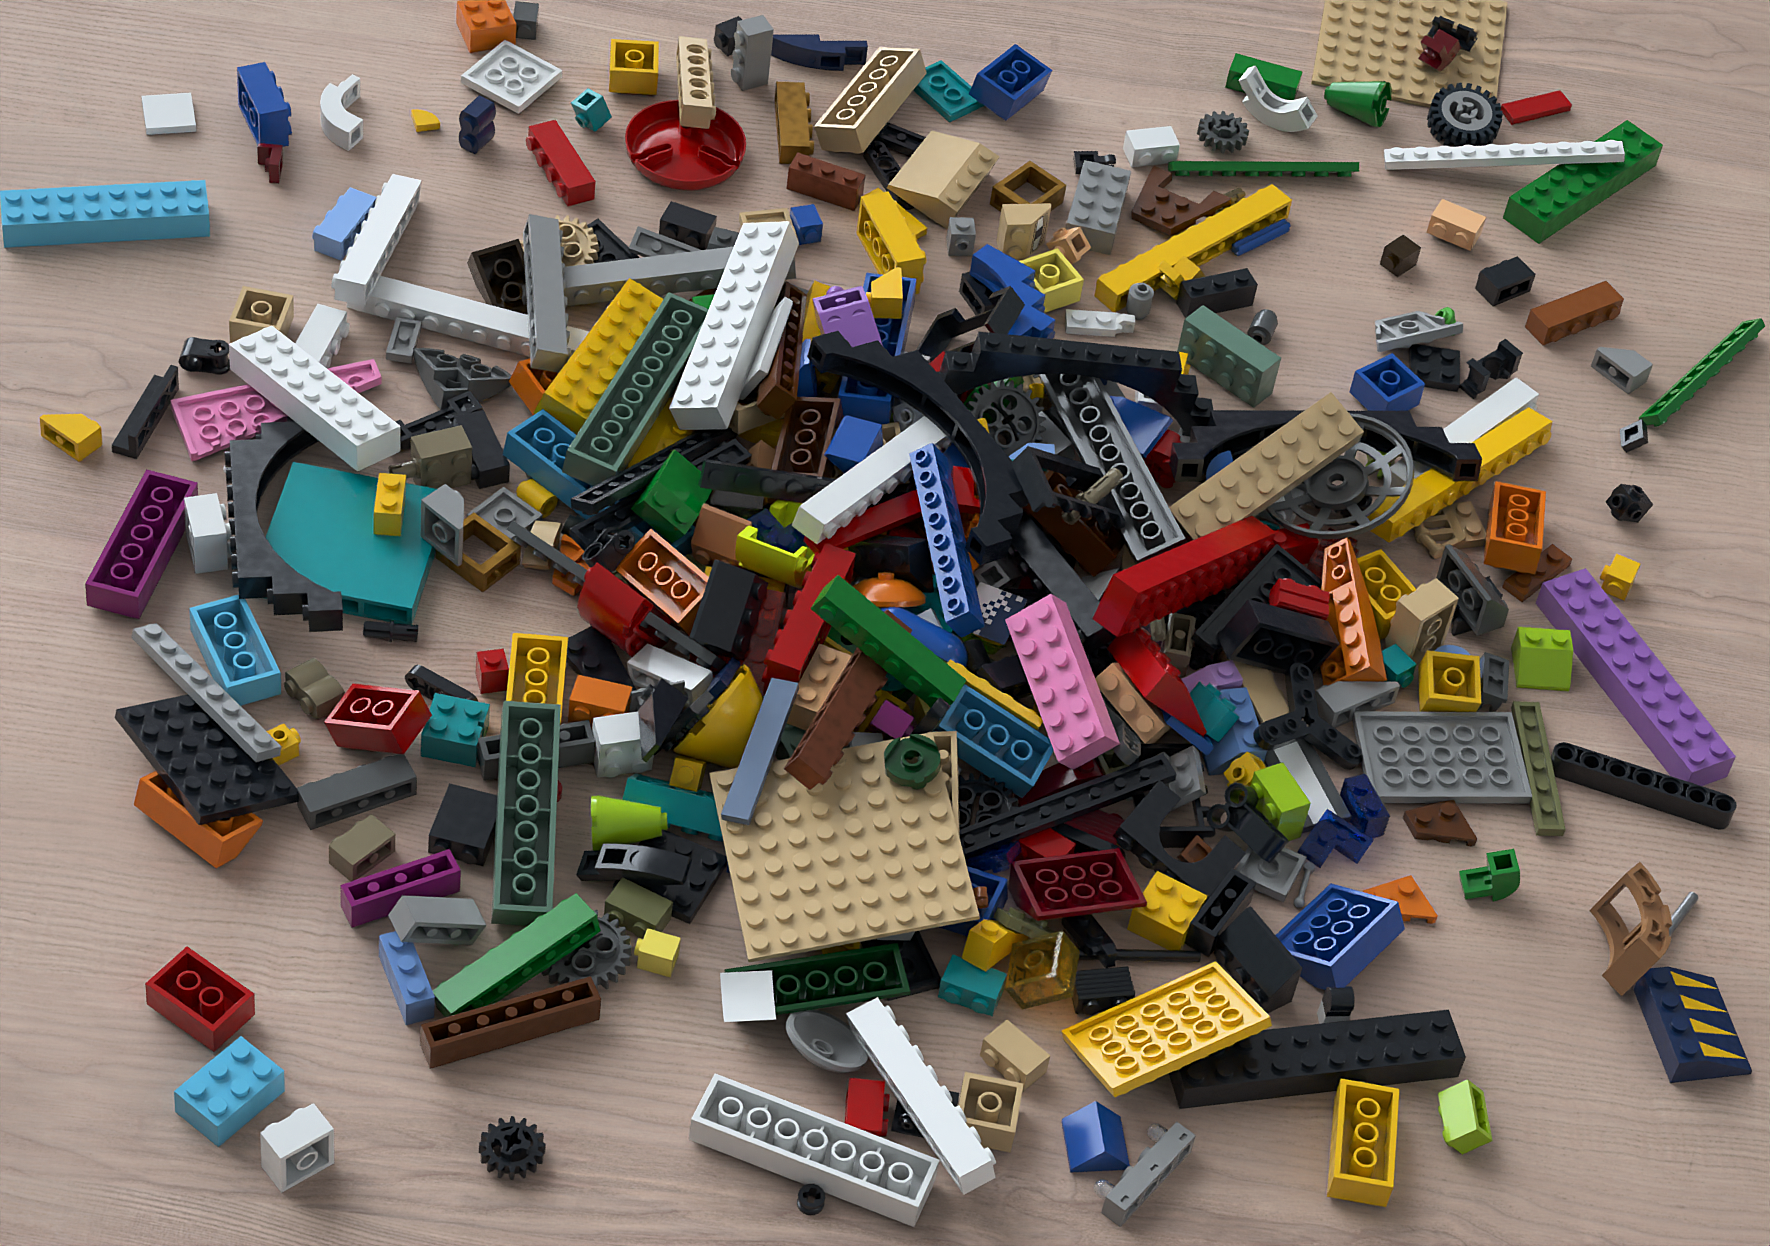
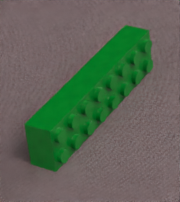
M1626 120L1594 141H1622L1625 153L1624 162L1559 164L1511 195L1508 199L1503 219L1540 244L1657 165L1663 144Z

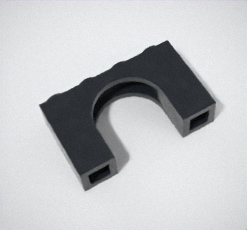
M1159 780L1119 826L1113 837L1123 849L1129 850L1137 856L1139 862L1144 867L1152 869L1155 873L1159 871L1208 895V900L1231 869H1234L1246 855V852L1224 835L1212 851L1200 861L1186 863L1171 857L1161 844L1159 829L1162 821L1181 798Z

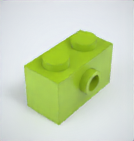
M1467 1079L1438 1093L1440 1103L1438 1111L1444 1125L1442 1134L1448 1146H1452L1463 1155L1493 1141L1484 1092Z

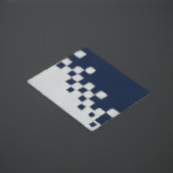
M980 582L977 587V593L985 627L972 633L1005 645L1010 635L1005 620L1023 610L1027 599Z

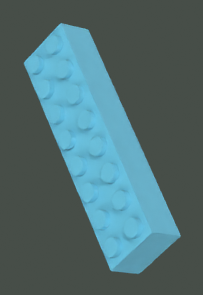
M205 180L0 191L4 248L210 237L209 208Z

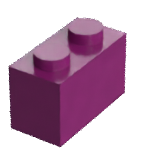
M885 700L867 730L872 733H882L884 741L899 737H909L915 728L911 725L914 717Z

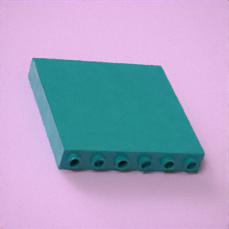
M293 462L266 534V539L274 551L288 565L314 583L333 592L341 591L343 614L386 622L394 620V623L412 625L436 553V548L421 537V500L437 489L406 483V499L401 536L374 534L377 477Z

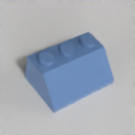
M1247 687L1220 689L1222 694L1219 697L1221 699L1226 697L1237 707L1234 712L1240 718L1219 742L1209 736L1213 750L1208 755L1202 752L1209 776L1222 775L1235 759L1240 758L1246 752L1261 758L1264 763L1267 750L1259 747L1253 737L1254 730L1259 726Z

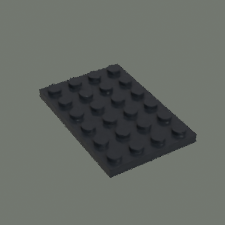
M188 694L116 709V721L198 825L299 802V793L296 786L273 758L255 762Z

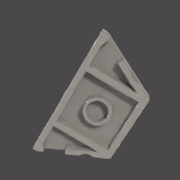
M1421 311L1375 321L1378 352L1395 348H1409L1413 344L1430 343L1434 339L1463 333V323L1457 321L1454 324L1448 325L1445 324V318Z

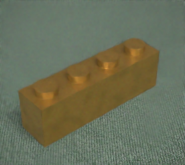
M776 81L774 103L779 164H791L797 153L807 156L814 154V140H810L812 139L813 126L808 124L811 122V108H807L810 104V93L805 92V82Z

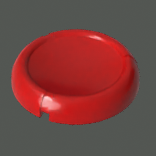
M668 100L642 109L631 119L625 133V146L632 164L650 181L671 189L693 191L716 186L726 181L737 171L746 152V137L739 123L728 113L717 107L715 120H710L709 129L680 126L679 100Z

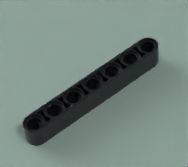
M1561 742L1556 744L1551 754L1554 775L1557 778L1714 829L1722 830L1727 828L1737 807L1735 799L1727 794L1570 743Z

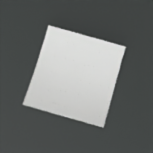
M772 970L720 973L724 1022L776 1020Z

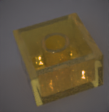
M1064 931L1013 943L1005 990L1022 1010L1073 997L1080 951Z

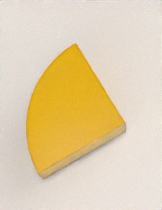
M411 110V117L416 132L440 129V121L434 114L425 110Z

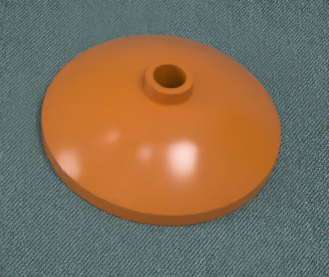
M881 572L878 573V577L862 580L853 586L877 607H913L926 603V596L921 590L910 582L894 578V573Z

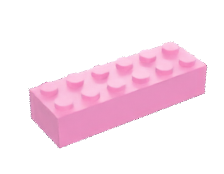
M1049 594L1005 620L1058 762L1074 770L1119 745L1120 742L1066 602Z

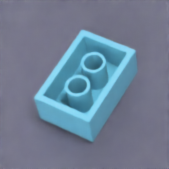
M240 1036L174 1091L175 1112L219 1147L285 1092L284 1070Z

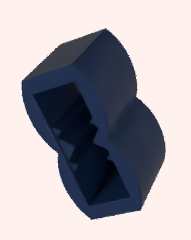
M479 95L461 111L459 115L461 127L459 144L461 148L476 154L493 139L495 135L493 120L496 116L494 102Z

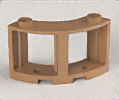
M1641 862L1631 868L1589 910L1601 925L1610 949L1609 965L1602 976L1621 996L1666 953L1671 942L1669 928L1672 926L1669 907L1668 905H1663L1659 896L1661 892L1659 885ZM1625 887L1633 895L1641 915V922L1630 933L1621 916L1610 903Z

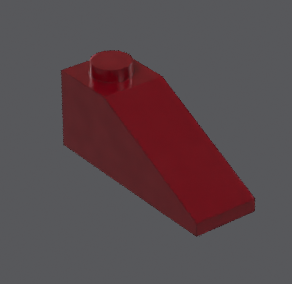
M1096 758L1074 770L1061 763H1057L1042 770L1034 786L1023 798L1014 794V797L1018 798V807L1101 777L1103 774Z

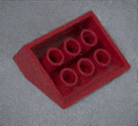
M1119 848L1011 862L1008 889L1016 906L1037 921L1147 907V901Z

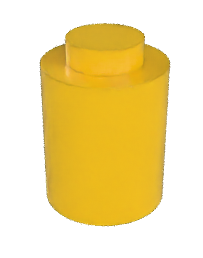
M533 479L521 482L516 490V496L543 514L542 518L549 516L558 502V498Z

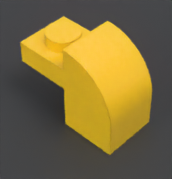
M1183 256L1173 267L1164 260L1157 267L1162 274L1161 280L1157 284L1175 300L1178 297L1181 281L1206 277L1202 270L1186 256Z

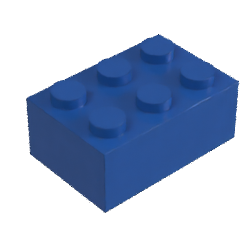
M1014 44L977 73L969 95L1006 121L1044 91L1052 69Z
M266 62L237 67L238 106L257 146L259 143L283 145V147L289 146V135H292V129L288 117L292 115L289 102L284 101L281 86L277 87L274 72L269 70Z

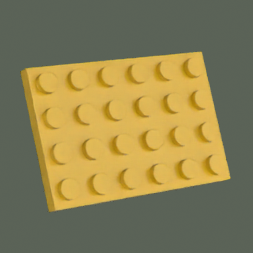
M1215 961L1061 1031L1064 1041L1115 1098L1172 1071L1179 1070L1196 1060L1205 1058L1218 1050L1232 1046L1234 1043L1251 1035L1258 1034L1262 1030L1271 1027L1272 1023L1270 1016Z

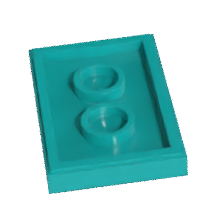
M942 60L925 67L927 74L913 90L949 123L984 107L983 104L969 95L972 86Z

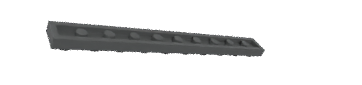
M511 522L507 530L515 535L513 541L524 548L531 545L535 548L533 551L534 555L545 562L548 558L555 561L553 564L555 569L565 575L570 571L575 575L572 580L581 586L584 585V575L587 569L516 522ZM649 612L640 624L646 629L649 625L657 629L654 634L667 643L670 639L675 641L677 644L674 648L686 656H689L690 653L696 655L698 658L695 662L710 670L713 666L720 671L726 664L724 660L652 612Z

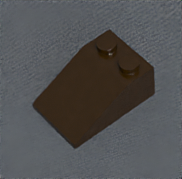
M519 239L472 252L467 264L475 285L486 304L528 314L524 251Z

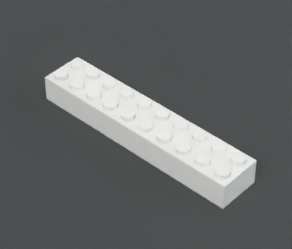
M789 221L743 223L669 407L680 430L728 428L771 313L799 245Z

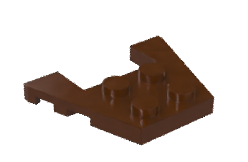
M1153 166L1131 211V219L1172 236L1195 225L1197 219L1203 216H1213L1216 210L1232 206V198L1212 191L1198 204L1165 189L1164 187L1172 181V173Z

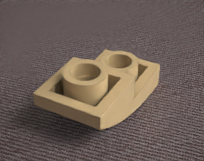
M535 520L531 533L555 549H558L562 523ZM528 545L525 548L522 560L523 567L550 570L552 559L548 558L545 562L534 555L533 551L535 548Z

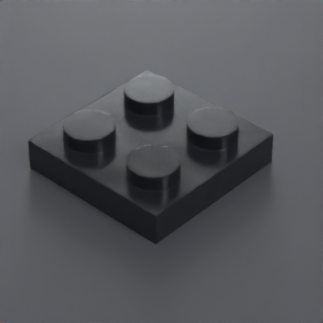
M1413 344L1409 349V369L1425 383V387L1458 392L1460 386V351Z

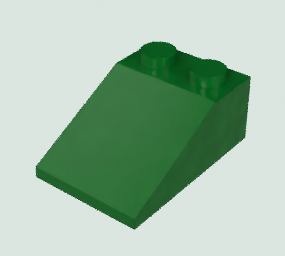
M673 450L631 510L668 541L673 543L687 533L699 516L701 507L706 503L712 489L700 488L698 484L701 471L679 452Z

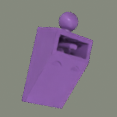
M833 286L828 289L826 295L813 298L816 322L822 335L839 331L852 347L877 340L882 344L868 298L862 286L847 290L840 286Z

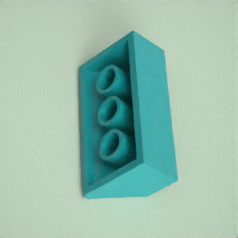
M638 773L627 778L622 800L661 807V813H667V828H670V825L673 824L681 826L682 832L697 835L698 831L708 833L709 839L723 842L713 792L701 789L695 792L671 786L669 781Z

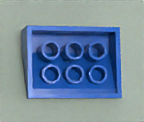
M1331 883L1276 934V937L1302 966L1300 977L1314 987L1326 990L1327 987L1345 988L1405 930L1397 901Z

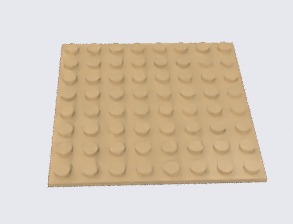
M1325 0L1311 84L1327 87L1332 82L1386 81L1391 83V100L1429 108L1434 95L1437 92L1439 93L1443 87L1447 89L1449 84H1453L1454 88H1456L1457 83H1462L1463 88H1466L1467 83H1470L1473 90L1478 85L1482 87V94L1488 90L1490 92L1489 98L1493 96L1497 98L1508 2L1501 0ZM1435 16H1443L1454 21V29H1457L1458 24L1473 28L1478 33V39L1470 52L1460 49L1452 62L1442 71H1437L1418 59L1423 52L1420 42L1432 28V21Z
M932 732L920 734L935 742ZM892 739L843 748L841 751L844 752V755L835 766L832 765L830 770L833 773L824 785L818 783L809 790L784 770L789 759L773 761L750 825L725 821L721 818V812L738 768L709 773L748 962L980 919L942 768H940L938 775L922 789L916 790L912 787L895 783L886 776L884 752L889 743L894 740ZM914 757L912 760H906L910 764H915L918 758Z

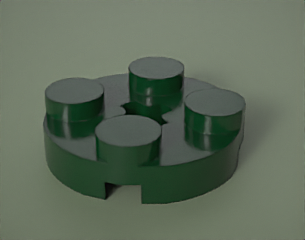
M910 734V738L902 740L901 737L894 739L889 743L884 752L885 774L892 781L902 786L912 787L916 790L924 788L940 771L941 757L938 746L933 740L920 734ZM914 757L918 758L915 764H910L906 760H912Z

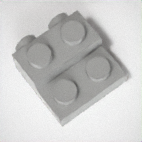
M1191 746L1170 757L1165 752H1162L1177 774L1175 781L1165 784L1181 798L1173 810L1206 794L1199 750ZM1151 790L1146 791L1144 795L1146 796Z

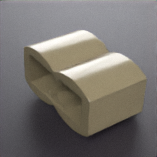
M315 658L285 672L286 682H284V688L287 694L300 701L302 710L315 719L331 713L345 694L339 682L329 675L324 666Z

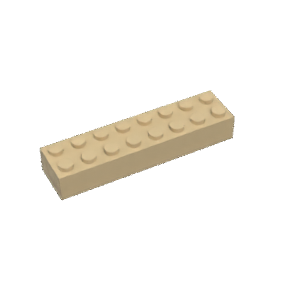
M1330 392L1169 507L1186 538V542L1193 541L1251 515L1255 517L1357 444L1364 431L1334 394Z

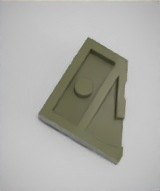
M997 907L993 918L1007 928L1037 941L1045 940L1055 946L1056 949L1065 952L1069 941L1049 928L1047 920L1037 921L1033 917L1031 919L1027 918L1024 912L1010 907L1009 911Z

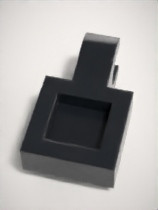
M1074 151L1075 174H1081L1084 160L1114 167L1113 164H1116V157L1112 154L1098 156V151Z

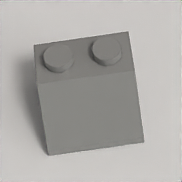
M444 484L421 500V537L454 564L460 566L463 554L464 498L458 491H454Z

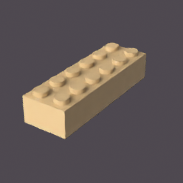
M879 47L815 124L814 128L821 150L853 152L856 154L863 153L927 74L920 49Z

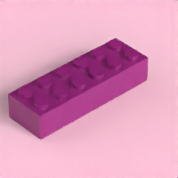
M146 469L85 583L87 606L140 619L186 530L184 498L198 496V482Z

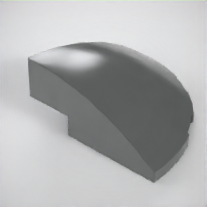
M413 348V357L420 377L429 395L441 410L447 408L448 399L471 391L477 401L480 402L511 386L509 380L512 375L498 366H494L491 369L481 364L480 358L466 354L456 358L455 356L445 354V351L441 349Z

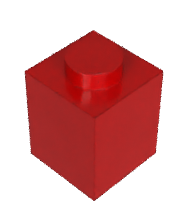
M504 648L476 652L475 674L480 694L507 691L509 667Z

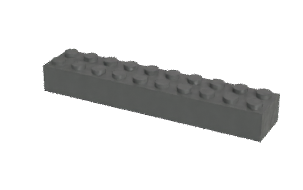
M1038 374L1041 384H1043L1045 392L1082 463L1100 468L1103 475L1111 468H1116L1122 473L1123 481L1113 488L1111 492L1125 519V526L1122 529L1117 528L1135 565L1186 544L1185 536L1100 378L1074 374Z

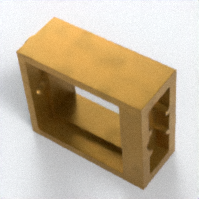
M1028 161L992 187L990 205L1001 212L1002 204H1030L1013 192L1028 182L1045 193L1031 204L1051 203L1052 211L1063 203L1066 184L1032 161Z
M473 512L464 519L463 542L472 535H475L496 550L497 553L481 565L463 553L462 564L457 566L437 549L436 559L481 592H484L520 565L521 546Z

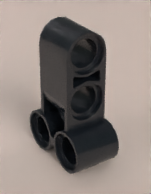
M1241 783L1229 785L1224 795L1225 805L1215 804L1210 807L1207 812V822L1215 829L1225 832L1234 831L1258 856L1271 863L1287 845L1289 840L1256 808L1259 798L1254 788ZM1244 791V800L1239 803V795ZM1226 812L1227 819L1222 824L1221 816L1223 815V813Z

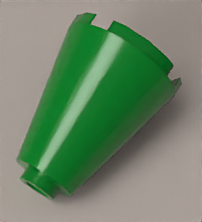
M1386 81L1332 82L1330 86L1326 87L1324 92V99L1327 100V105L1373 127H1381L1385 122L1389 112V108H1386L1387 100L1391 101L1392 98L1391 83Z

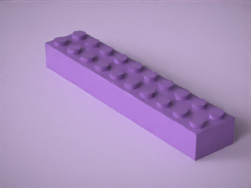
M1585 568L1543 582L1536 605L1555 629L1570 630L1575 655L1668 774L1700 786L1726 778L1736 756L1588 570Z

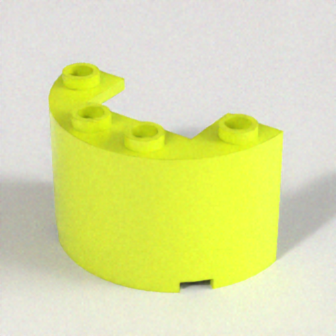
M778 499L770 506L766 529L759 536H757L758 529L749 525L737 535L735 548L736 560L740 561L738 565L798 589L804 588L802 582L806 572H811L813 569L811 564L815 554L803 541L805 535L792 526L798 508L802 504Z

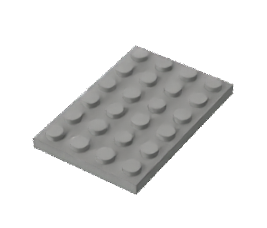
M1353 712L1352 722L1357 745L1361 749V765L1369 803H1439L1446 800H1454L1456 803L1530 804L1532 794L1512 712Z

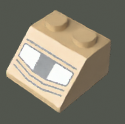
M1051 203L1002 204L996 239L998 250L1016 260L1027 259L1045 243Z

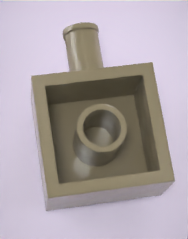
M462 425L412 436L411 461L389 465V474L406 475V479L413 478L415 485L435 489L440 488L444 484L450 488L471 484L472 446Z

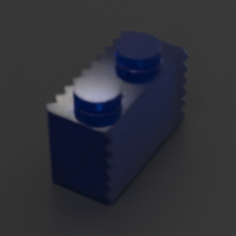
M1366 774L1345 778L1340 796L1351 815L1349 823L1355 828L1354 831L1357 832L1356 835L1359 836V840L1364 841L1383 836L1390 815Z

